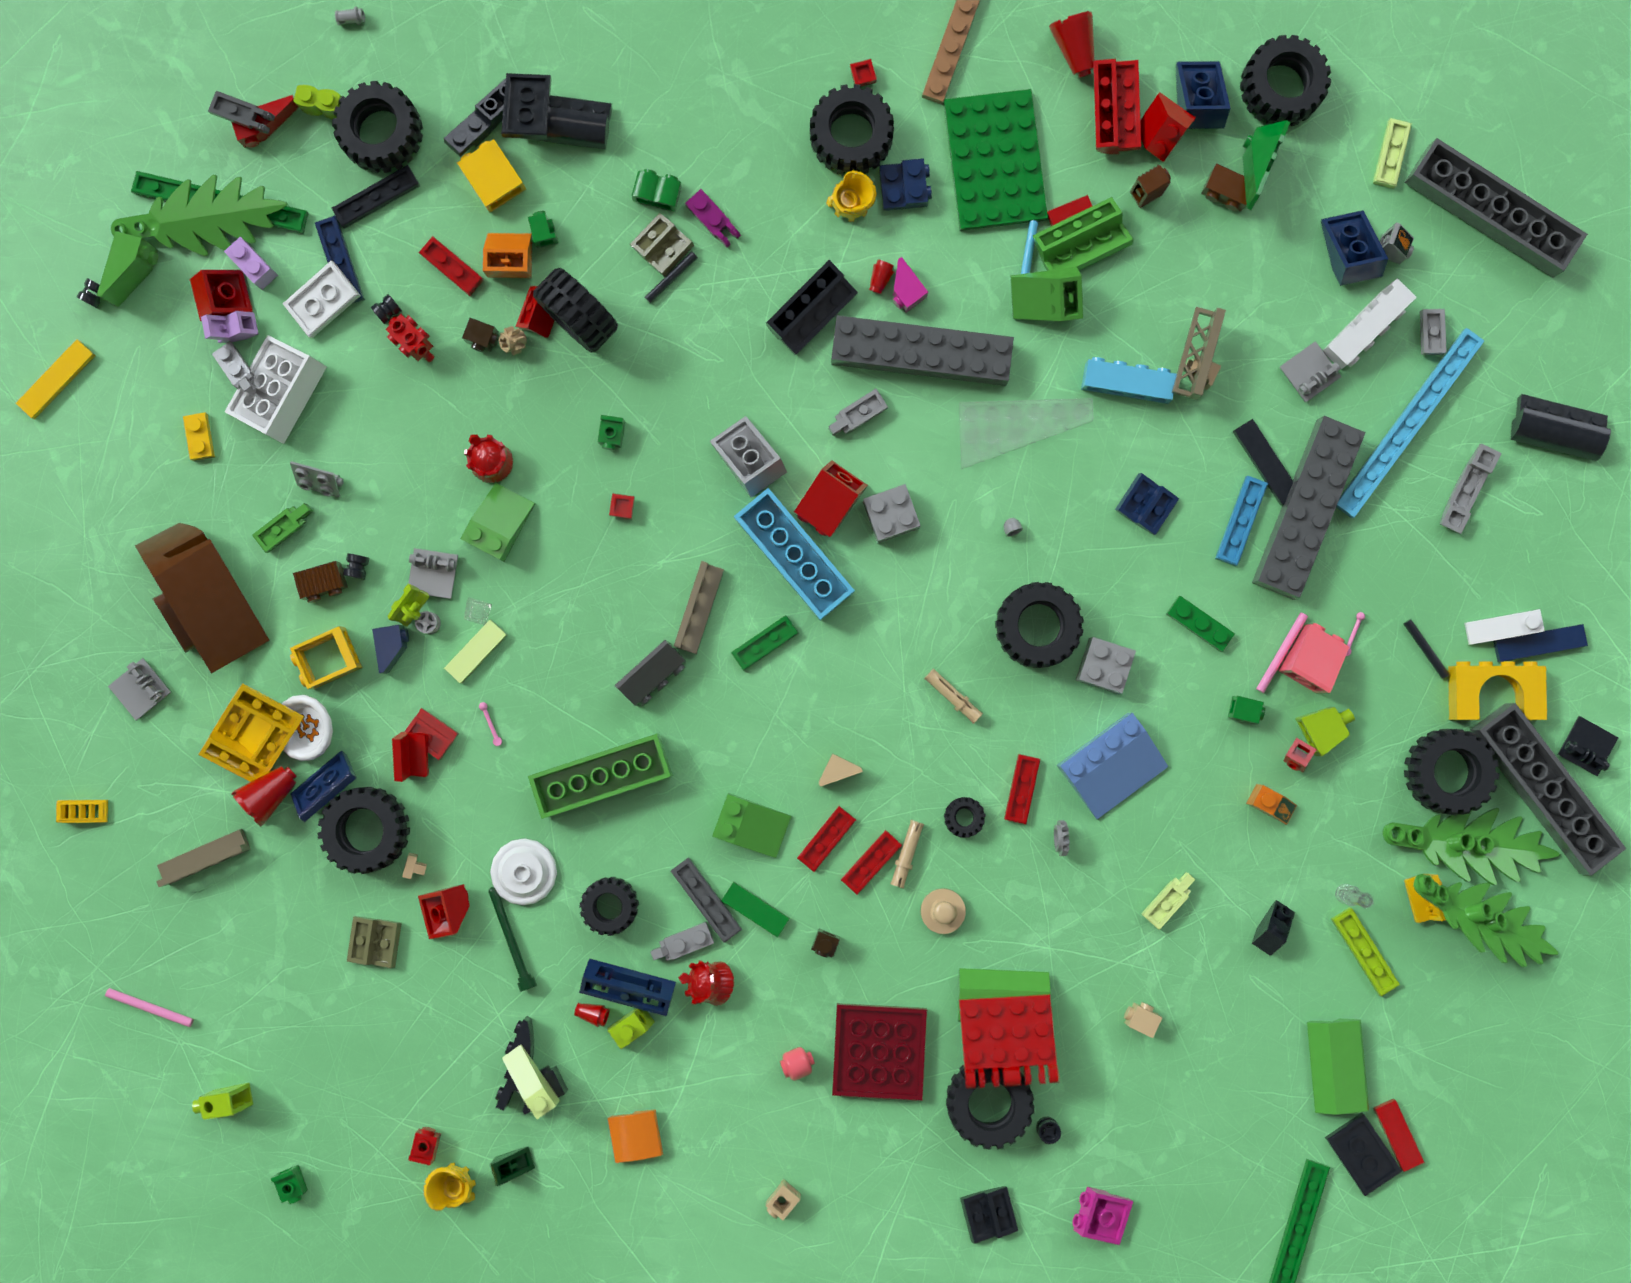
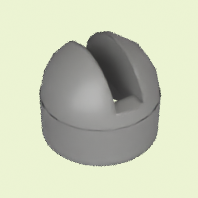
M1009 518L1003 526L1007 537L1014 536L1023 530L1021 523L1015 518Z

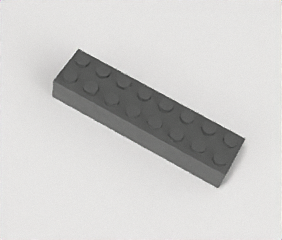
M1438 138L1426 148L1404 182L1553 278L1565 271L1588 235Z
M837 315L831 365L1006 386L1010 375L1014 337Z
M1323 416L1316 421L1293 478V484L1286 502L1281 508L1253 578V584L1290 599L1301 597L1366 432L1327 416Z
M1516 703L1503 704L1470 729L1471 732L1476 734L1477 738H1483L1487 742L1486 747H1492L1495 752L1492 758L1498 760L1500 771L1579 874L1593 875L1627 849Z

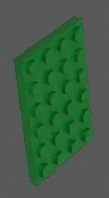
M1025 89L944 99L960 231L1029 223L1031 220L1037 222L1046 221L1048 214L1032 90Z

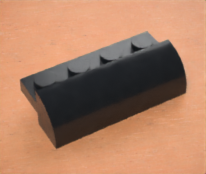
M550 95L547 139L530 140L606 149L612 103Z
M830 259L766 322L773 335L780 339L794 355H797L858 293Z
M1521 394L1517 398L1516 417L1512 421L1511 440L1598 461L1606 450L1611 429L1607 428L1608 415Z

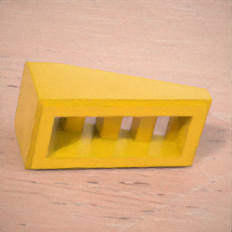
M57 800L56 822H108V800ZM76 805H79L78 818H76ZM86 805H89L88 818H86ZM95 805H99L98 818H95Z

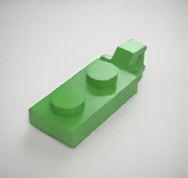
M305 503L297 509L295 506L286 508L252 536L264 552L269 553L303 527L302 525L306 523L304 518L310 515L313 510Z

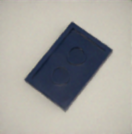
M343 751L337 753L290 794L297 814L303 822H306L357 778L347 755Z

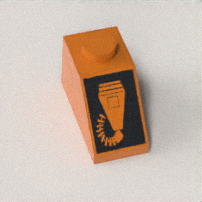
M1256 784L1246 803L1285 825L1288 824L1297 806L1285 796L1261 784Z

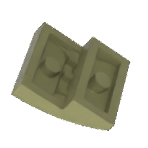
M661 213L630 243V246L664 277L695 246L689 238L681 233Z
M354 916L347 962L394 968L402 923Z

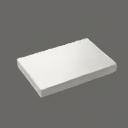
M330 261L289 297L283 305L309 338H313L361 295L336 263Z

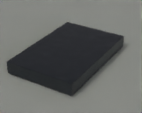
M506 73L501 131L503 138L547 139L551 75Z
M1362 1112L1325 1137L1364 1196L1402 1172Z

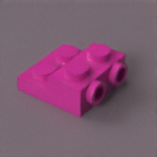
M1087 1186L1086 1191L1082 1192L1079 1198L1081 1207L1079 1213L1073 1217V1230L1085 1238L1120 1245L1133 1201L1129 1198L1110 1194L1105 1190Z

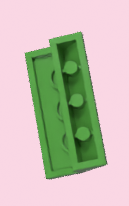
M1112 197L1033 235L1037 250L1047 271L1077 267L1078 270H1081L1133 245V238L1123 224V213Z
M959 968L958 1022H960L959 1000L1050 994L1049 972Z
M1339 1018L1332 1022H1307L1315 1113L1339 1115L1369 1111L1361 1019Z

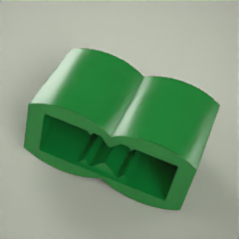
M650 169L638 171L632 192V200L640 204L675 212L682 187L681 181L676 176L669 174L665 175V177L658 176L655 171Z

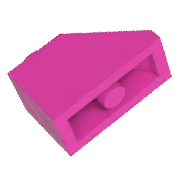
M901 257L897 263L893 291L894 298L892 300L898 309L901 310L903 308L907 313L927 298L928 291Z

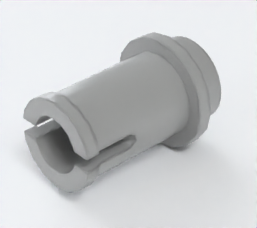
M356 6L350 10H336L335 19L337 25L351 23L361 25V22H365V14L362 8Z

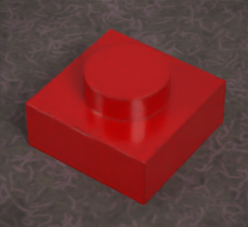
M871 59L850 64L854 84H859L862 87L877 82Z
M612 493L609 516L632 519L635 497Z

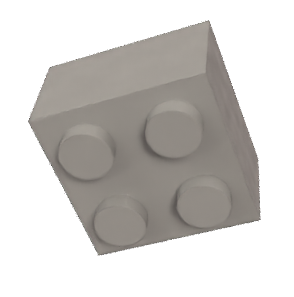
M906 484L863 499V505L877 544L917 530L921 526Z
M1091 637L1088 640L1076 681L1116 694H1123L1136 651Z

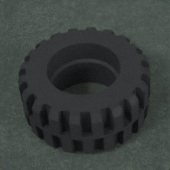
M1280 35L1276 40L1271 38L1264 45H1260L1256 49L1242 72L1240 90L1244 91L1241 96L1243 102H1248L1249 104L1247 110L1250 113L1254 111L1257 114L1255 117L1257 120H1266V125L1287 120L1290 122V126L1298 125L1300 121L1308 119L1321 105L1328 94L1327 89L1331 85V78L1328 77L1331 74V69L1329 65H1325L1328 59L1325 54L1321 55L1319 53L1321 49L1317 45L1313 47L1309 44L1310 40L1306 38L1303 41L1299 40L1297 35H1291L1290 38H1287L1286 35ZM1273 66L1292 68L1301 77L1303 93L1300 96L1291 98L1277 94L1268 83L1267 70Z
M371 81L370 85H366L365 82L358 84L359 88L356 90L352 87L347 91L349 95L346 98L344 96L340 98V107H335L334 115L337 118L332 119V127L335 129L333 133L339 143L338 145L354 164L356 163L364 170L369 168L371 172L379 173L380 169H382L384 173L392 171L391 168L396 167L397 170L402 168L403 162L407 161L409 163L413 159L411 154L418 152L420 147L417 142H422L423 134L420 131L423 129V125L417 109L402 90L398 87L393 88L390 83L383 82L381 86L378 81ZM388 111L396 116L397 124L395 131L386 141L378 144H368L360 139L361 125L372 113Z
M847 84L841 85V90L837 91L836 88L829 90V96L823 95L819 99V105H815L813 108L812 117H810L812 150L817 153V159L820 163L825 162V167L830 171L833 168L837 169V174L843 175L844 172L852 170L861 171L864 174L869 173V168L876 169L880 166V161L886 159L888 151L891 149L894 134L893 114H890L888 103H883V97L879 93L873 95V89L869 87L863 90L860 89L859 84H854V88H848ZM856 114L864 117L871 124L873 133L870 140L861 146H843L831 135L833 122L843 115Z
M554 269L535 288L533 296L538 304L563 330L589 352H596L617 331L618 323H616L612 315L578 280L564 269Z
M1032 582L1031 584H1025L1013 591L1002 602L1003 604L997 612V621H995L997 640L1000 641L1001 648L1004 652H1007L1009 658L1019 662L1020 665L1033 668L1057 665L1073 654L1072 652L1078 647L1079 639L1083 635L1082 623H1084V620L1079 612L1081 610L1079 604L1074 602V597L1070 593L1067 594L1064 588L1054 586L1052 583ZM1031 605H1046L1053 609L1059 618V633L1055 640L1046 646H1034L1027 643L1019 632L1018 622L1020 615Z
M1440 729L1439 731L1428 732L1426 737L1421 736L1416 740L1418 745L1411 746L1409 753L1412 755L1410 758L1406 757L1404 763L1408 765V770H1404V777H1409V782L1406 785L1408 790H1413V798L1416 801H1421V805L1426 809H1432L1433 812L1449 815L1469 814L1470 810L1477 811L1482 808L1481 803H1488L1491 799L1489 793L1496 791L1497 785H1494L1495 779L1499 780L1500 775L1495 770V767L1499 766L1498 760L1492 758V755L1495 754L1492 747H1486L1487 742L1483 738H1477L1475 733L1462 729ZM1449 750L1460 753L1468 767V776L1465 784L1454 793L1443 791L1437 784L1434 775L1438 758Z
M360 787L341 792L339 796L329 801L330 805L326 806L322 811L324 817L319 819L318 826H321V832H317L318 839L323 841V845H320L322 852L327 851L329 855L326 858L330 862H336L337 868L348 870V873L368 874L388 867L394 863L395 859L402 855V849L408 843L406 837L410 834V828H407L409 817L403 813L405 809L403 804H398L397 798L393 794H387L386 790L381 788ZM359 809L373 811L382 822V840L376 848L370 851L356 849L351 845L346 835L347 820L354 811Z
M964 1065L959 1068L960 1072L958 1074L954 1073L952 1076V1083L947 1088L946 1106L954 1129L959 1132L960 1137L965 1141L969 1140L971 1145L975 1147L981 1145L984 1149L991 1150V1146L1002 1149L1004 1148L1003 1144L1008 1142L1010 1145L1014 1144L1016 1137L1020 1136L1022 1138L1026 1133V1126L1030 1127L1032 1123L1031 1115L1034 1114L1035 1110L1033 1105L1034 1096L1030 1085H1025L1024 1075L1020 1071L1021 1085L1004 1086L1002 1068H998L999 1084L1008 1090L1011 1097V1106L1006 1115L995 1122H982L977 1120L969 1109V1098L972 1092L979 1087L978 1070H974L976 1088L966 1089ZM983 1069L986 1083H992V1069Z

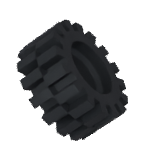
M957 798L950 802L945 809V825L955 836L963 838L974 836L982 830L985 824L984 808L973 798ZM965 808L972 812L973 821L970 825L961 826L957 822L956 814L960 809Z

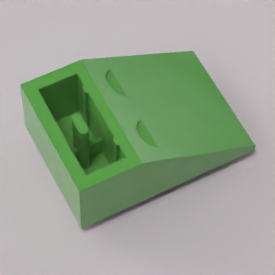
M1077 267L1010 275L1013 319L1067 321L1083 318L1082 275Z

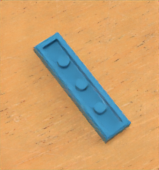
M1248 475L1245 476L1215 559L1238 566L1267 488V482Z

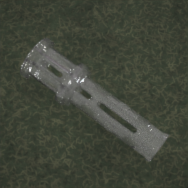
M1342 884L1336 889L1335 896L1343 904L1349 906L1358 905L1363 908H1369L1373 904L1371 895L1361 892L1355 886Z

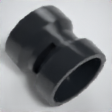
M87 278L84 282L85 287L83 291H79L76 297L98 308L100 297L89 292L88 289L97 293L99 284Z
M389 294L383 297L382 303H375L371 306V309L384 325L390 321L392 315H398L402 312L401 308Z
M347 553L346 561L349 565L344 568L343 575L365 580L366 572L363 567L369 564L370 558Z
M1049 1116L1039 1119L1036 1131L1040 1139L1047 1144L1056 1143L1061 1137V1129L1056 1120Z

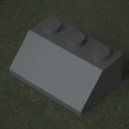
M664 640L614 686L635 706L639 704L644 706L652 699L650 694L654 690H662L669 683L667 679L672 674L677 676L685 669L683 664L686 660L669 641Z

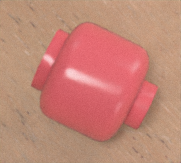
M802 1047L785 1052L782 1055L783 1060L780 1061L785 1077H790L793 1081L810 1075L812 1073L811 1065L815 1064L811 1052H805Z

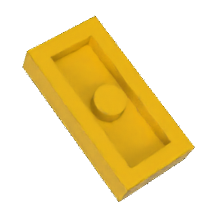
M203 412L183 416L190 460L195 461L215 457L208 414Z

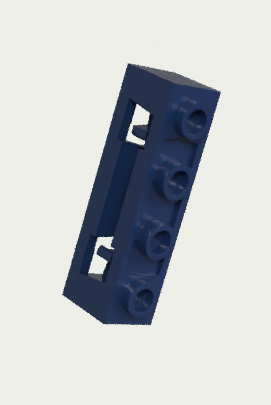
M589 958L582 977L579 993L667 1016L676 982ZM598 984L601 985L602 990H605L606 987H609V990L605 993L593 988ZM643 997H647L646 1001L649 1003L651 999L657 1000L658 1005L654 1006L643 1003Z

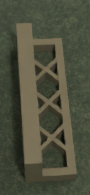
M1200 307L1195 308L1171 393L1198 400L1203 395L1226 310L1217 308L1215 311H1210ZM1199 314L1211 317L1209 326L1201 329L1197 322ZM1200 334L1204 344L1203 347L1195 350L1191 341L1193 337ZM1194 355L1198 366L1194 370L1189 371L1185 364L1186 359ZM1188 376L1192 383L1191 391L1179 389L1180 380Z
M701 561L674 647L697 654L724 569Z
M243 829L234 831L157 865L162 879L156 881L158 887L175 883L250 850L251 848Z

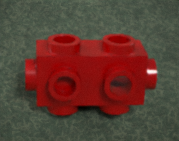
M400 314L398 317L390 319L389 326L385 329L389 333L387 338L395 346L400 344L401 346L398 349L407 358L412 356L419 361L423 357L427 362H431L435 356L429 351L433 345L427 340L430 336L421 327L417 330L415 327L418 324L409 315L405 318Z

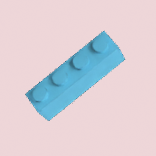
M1093 357L1092 360L1088 359L1085 363L1081 390L1169 404L1173 400L1174 393L1171 392L1176 373H1171V370L1166 368L1151 370L1147 365L1137 364L1133 367L1127 366V363L1123 361L1109 363L1105 362L1103 358Z

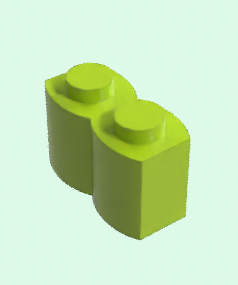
M298 85L294 102L308 115H324L329 119L337 118L334 115L335 107H340L339 100L342 96L334 90H318L310 85Z

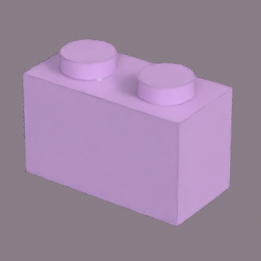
M241 237L224 251L261 290L278 276L250 244Z

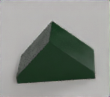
M529 1146L498 1155L490 1163L496 1186H500L535 1169Z

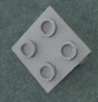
M1316 341L1280 366V369L1305 403L1341 377L1338 372L1341 369L1336 362L1334 364L1330 362Z
M290 462L296 484L301 489L307 491L314 490L328 497H340L338 487H342L344 482L340 475Z
M414 548L413 554H410L409 563L412 564L408 584L418 587L430 596L451 599L458 555Z
M144 658L137 663H130L127 666L128 670L108 686L136 721L171 693Z

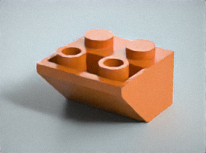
M488 233L483 247V272L487 278H532V233Z

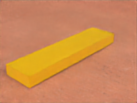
M76 339L16 404L30 418L35 420L96 355L80 340Z

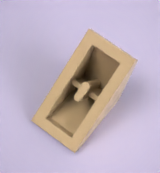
M832 753L819 780V785L821 787L863 771L861 767Z

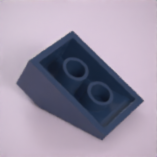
M1220 61L1176 62L1177 105L1195 117V120L1188 129L1225 128L1231 108Z
M1364 210L1321 219L1331 267L1340 286L1383 277L1388 257Z

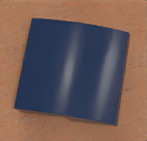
M1138 473L1115 510L1142 529L1156 535L1179 498L1164 486L1156 484L1143 473Z

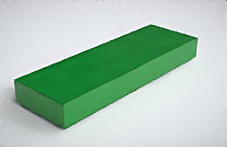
M785 615L731 653L744 671L799 633Z
M734 881L721 900L777 938L790 919Z

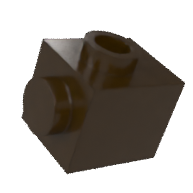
M469 318L462 339L466 343L471 344V348L476 351L484 352V350L491 352L492 347H496L498 344L499 331L495 326Z

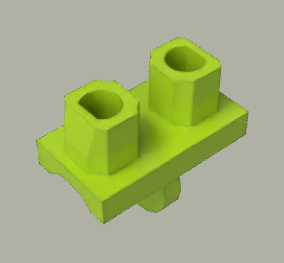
M411 584L406 585L403 589L404 594L398 601L393 603L391 606L392 610L388 614L389 620L397 621L406 627L409 626L413 619L418 620L421 616L420 609L430 597L427 592Z

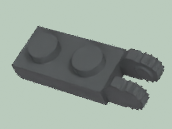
M219 91L215 92L208 112L212 115L250 129L254 128L266 134H269L270 128L255 122L257 115L269 121H274L275 115L260 109L254 104Z

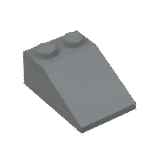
M746 416L710 440L712 446L750 497H753L787 473L781 458Z

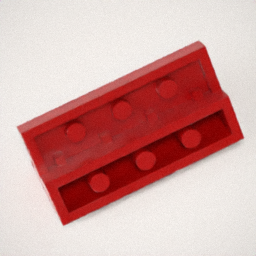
M1116 59L1093 61L1096 150L1104 154H1119V151L1141 150L1139 60L1116 62Z

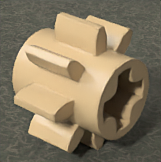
M513 326L505 328L503 333H500L499 345L506 353L511 352L512 355H516L522 352L521 349L526 348V335L519 328L514 329Z

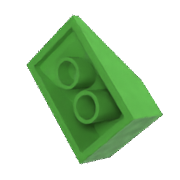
M116 231L97 296L119 307L152 272L153 266L158 261V249L140 237Z
M495 483L470 519L460 539L505 562L536 503Z
M728 793L712 837L776 858L791 815Z

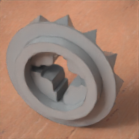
M1058 820L1057 825L1054 826V845L1059 856H1067L1070 843L1069 828L1064 820Z

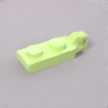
M1187 872L1179 880L1175 877L1141 914L1160 930L1188 899V895L1191 892L1188 887L1195 879Z

